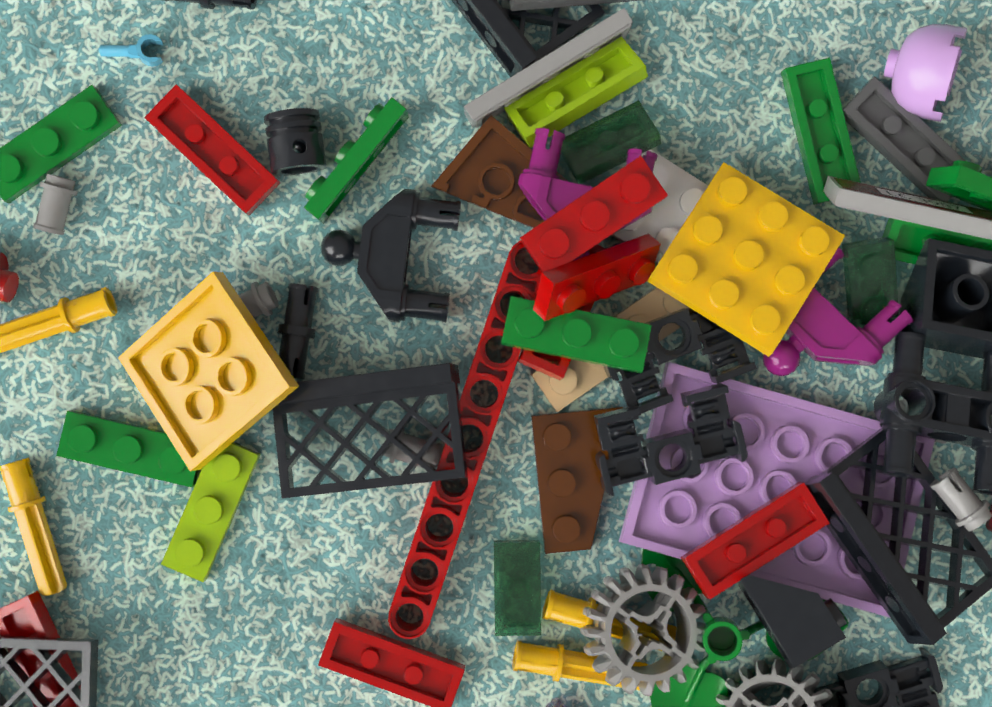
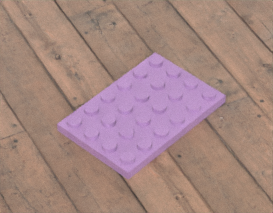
M671 362L665 364L660 389L666 387L667 392L672 394L674 401L653 410L646 439L683 429H688L694 434L693 429L688 428L687 425L688 421H692L689 406H683L680 393L715 385L716 383L711 382L709 373ZM732 379L721 382L728 386L729 393H725L730 418L739 422L742 426L748 453L746 461L741 462L734 455L699 464L700 474L658 485H655L650 480V477L635 481L619 542L681 559V556L796 483H805L811 477L823 473L881 429L880 422ZM916 436L915 451L928 468L935 439ZM885 441L879 445L877 465L883 466ZM677 444L664 446L659 454V462L665 469L678 467L683 459L682 448ZM865 455L859 461L866 462L867 455ZM850 467L839 475L850 493L863 495L865 470ZM876 472L874 498L893 501L896 477ZM907 479L905 504L919 507L923 487L919 481ZM873 505L871 523L879 533L890 535L892 509ZM904 511L902 537L912 538L917 514ZM827 526L750 574V576L818 593L825 600L831 598L839 604L889 617ZM901 544L899 563L905 568L910 546Z

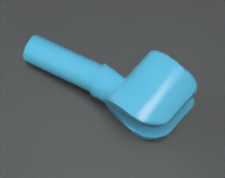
M148 34L142 36L137 41V44L100 45L99 53L100 56L140 58L145 65L154 67L162 64V58L147 57L143 54L144 49L150 44L163 46V42L156 35Z

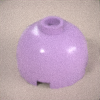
M949 24L923 26L906 37L900 50H890L884 70V77L892 78V94L897 103L906 111L923 119L941 122L944 113L935 111L938 100L945 102L947 94L948 96L950 95L962 53L960 46L954 45L955 37L965 39L966 27Z

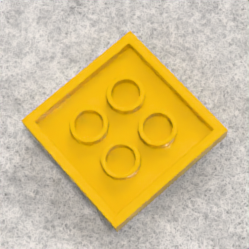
M723 162L647 282L769 357L773 354L845 238V235Z
M223 272L210 273L118 357L190 471L201 470L299 387Z

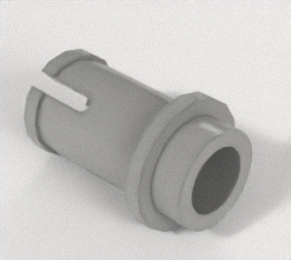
M47 174L45 182L40 181L39 186L44 189L33 228L64 235V227L72 195L77 196L78 191L74 190L76 181Z
M254 282L251 284L250 290L239 294V297L253 318L261 314L268 317L273 314L272 309L279 306L277 297L268 282L262 284Z
M404 430L397 437L415 453H418L428 441L405 434ZM434 443L423 457L435 469L443 448L441 443ZM394 444L383 455L390 458V463H394L396 459L410 464L413 460Z
M952 468L939 476L940 481L934 480L930 487L936 491L957 517L955 520L956 525L959 527L964 526L968 531H973L992 517V513L988 510L990 503L987 500L981 501L959 475V471L956 468Z

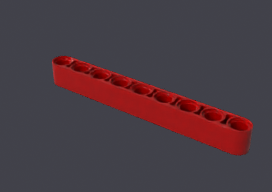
M521 241L517 242L508 254L459 401L462 426L474 425L481 430L483 435V441L477 448L472 450L465 449L468 485L461 492L451 493L444 488L442 481H432L389 610V626L395 635L403 639L420 637L430 625L521 352L520 348L512 347L511 356L502 363L492 362L485 352L488 340L495 336L503 337L507 316L501 311V299L509 293H518L528 300L535 301L542 272L539 269L536 273L524 274L516 267V255L526 250ZM488 380L494 383L497 388V398L489 406H479L471 398V388L478 381ZM450 429L449 434H448V437H450V438L452 439V437H451V429ZM446 443L437 471L455 469L453 449ZM436 514H444L452 521L453 529L445 536H436L428 529V519ZM423 558L430 559L436 564L438 573L432 579H421L415 575L412 568L413 564ZM407 603L415 604L422 610L423 618L415 623H407L399 616V607Z

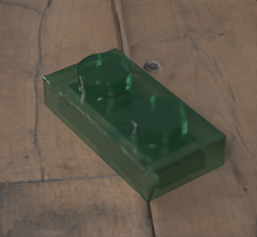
M638 100L566 136L563 141L561 156L577 183L582 184L626 162L628 149H642V153L660 145L661 136Z
M888 236L842 244L848 321L854 327L859 326L863 328L890 300L898 303L894 240ZM899 312L896 313L888 322L891 323L892 321H894L899 316Z
M494 540L495 636H541L540 540Z

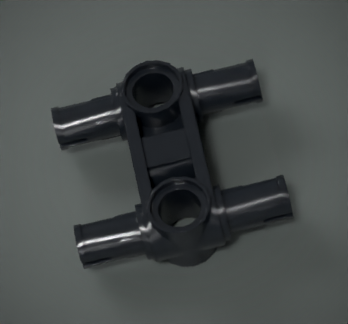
M914 332L899 333V335L895 336L892 373H889L887 378L884 379L883 391L876 396L874 402V413L880 422L882 432L886 433L882 474L899 478L913 477L916 436L971 446L972 450L976 451L972 490L975 493L992 495V424L990 420V415H992V350L983 353L984 360L980 391L927 380L926 377L922 376L926 336ZM900 396H902L909 405L908 414L902 410L899 404Z

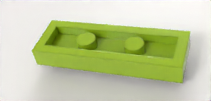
M621 36L547 83L522 96L516 102L504 107L509 121L529 148H532L537 128L549 129L548 137L553 135L554 130L560 131L648 77L646 65Z
M233 442L202 468L161 565L201 582L207 580L260 458V453Z

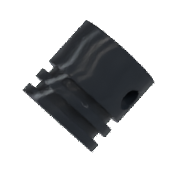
M294 108L275 111L264 116V123L268 125L265 128L266 135L271 137L267 140L271 173L273 175L289 176L318 172L327 168L323 136L321 133H318L322 130L321 123L317 121L320 119L319 110Z

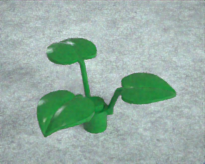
M643 549L641 564H655L656 567L666 568L668 570V579L674 574L682 576L684 578L682 589L687 587L694 588L698 593L693 601L694 604H701L707 610L702 615L706 623L702 633V640L708 655L700 662V668L692 669L687 665L684 666L682 670L686 674L687 682L681 684L673 677H670V692H662L655 684L652 696H650L652 707H726L716 701L718 694L728 697V688L725 685V680L720 675L706 672V670L716 660L728 661L735 658L741 651L742 640L749 639L752 634L764 629V626L759 620L744 629H739L736 623L727 617L717 616L713 618L699 594H703L682 559ZM647 591L652 600L658 593L656 591ZM842 613L843 617L845 618V620H846V622H847V624H846L845 626L841 627V630L843 631V630L846 629L847 626H848V620H847V618L845 617V615ZM766 631V642L770 650L783 659ZM821 653L817 654L816 656L812 657L811 659L816 658V657H817L818 655H820Z

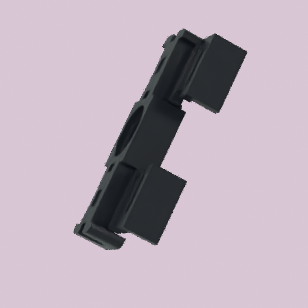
M685 308L645 323L652 325L642 373L604 366L607 376L612 380L618 381L627 407L635 405L640 408L641 414L674 401L672 394L667 392L666 387L660 389L655 374L660 373L658 367H654V364L660 365L701 349V354L703 356L708 354L712 369L707 371L713 383L719 384L757 369L755 362L749 360L741 339L696 311L689 313V310ZM668 323H675L683 333L681 344L673 350H666L662 347L658 337L661 328ZM736 361L738 362V365L720 371L718 373L716 371V369L734 363ZM618 372H620V374H621V376H622V380H621V381H619V378H618V375H617ZM657 392H659L660 394L659 396L643 401L641 403H638L637 401L641 398H644Z
M719 383L680 393L683 406H689L692 421H688L687 425L688 428L693 429L694 434L688 429H683L644 439L643 434H636L633 420L639 419L641 413L640 408L635 405L594 415L601 449L608 452L606 457L602 451L597 452L595 456L597 467L602 476L600 477L601 485L606 493L614 496L612 487L649 477L655 485L700 474L699 464L734 455L737 460L741 462L746 461L748 453L742 426L739 422L730 418L725 393H729L728 386ZM669 444H677L683 451L682 462L673 469H665L659 462L660 451Z
M921 647L919 648L921 653L919 657L886 666L881 660L845 670L837 673L838 682L816 688L813 692L816 693L822 689L831 690L833 697L822 704L823 707H939L936 693L930 691L929 686L939 694L943 690V684L935 657ZM866 679L877 680L878 691L874 697L869 700L857 698L856 690L862 681ZM805 702L801 707H808Z

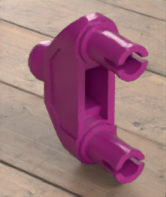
M537 128L535 130L536 136L529 168L524 169L523 173L520 174L518 185L528 201L545 221L594 187L560 180L556 173L566 135L554 130L549 150H547L546 142L549 129ZM628 149L626 165L641 156L642 149ZM647 151L646 155H643V159L653 172L658 155ZM650 208L649 210L635 218L633 221H631L621 229L652 213V208ZM589 250L577 259L591 255Z
M839 247L822 275L839 259L844 257V253ZM815 285L786 331L790 338L788 340H781L773 354L769 357L763 354V363L766 369L773 375L786 376L797 369L801 359L800 353L804 350L816 362L862 366L875 365L882 359L884 354L882 348L907 325H910L913 319L904 310L894 321L889 323L888 321L902 307L896 301L890 300L863 328L859 326L854 327L815 289Z

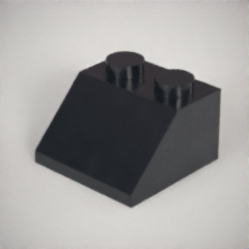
M930 238L924 242L901 297L900 305L902 307L900 308V314L906 310L911 315L913 322L899 333L914 332L925 335L926 348L983 359V353L992 350V251Z
M750 575L739 581L738 586L788 667L795 668L846 638L841 627L845 626L847 622L831 598L823 602L818 593Z

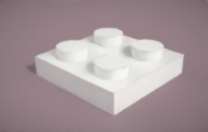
M646 147L641 156L643 158V155H646L647 151H651L653 153L656 152ZM656 153L658 157L657 161H655L653 174L668 196L653 206L652 213L613 233L611 236L621 242H626L649 233L661 243L655 261L658 264L708 185Z

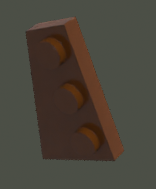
M491 115L431 187L531 228H535L544 222L518 185L520 174L523 173L524 169L529 168L532 149ZM556 173L560 180L568 181L560 173Z
M623 407L531 416L545 554L590 550L592 548L604 495V489L600 481V477H602L595 460L597 452L602 451L594 415ZM607 450L602 451L605 457L608 456Z

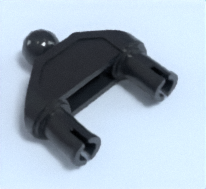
M404 189L363 225L361 241H355L354 237L347 231L333 230L322 239L321 254L329 264L334 266H344L353 259H358V275L390 322L400 323V321H405L406 317L438 320L446 323L448 310L431 308L429 305L449 306L450 293L409 289V284H406L412 229H416L417 225L458 231L459 217L441 214L460 215L461 201L454 202L422 198L416 190Z

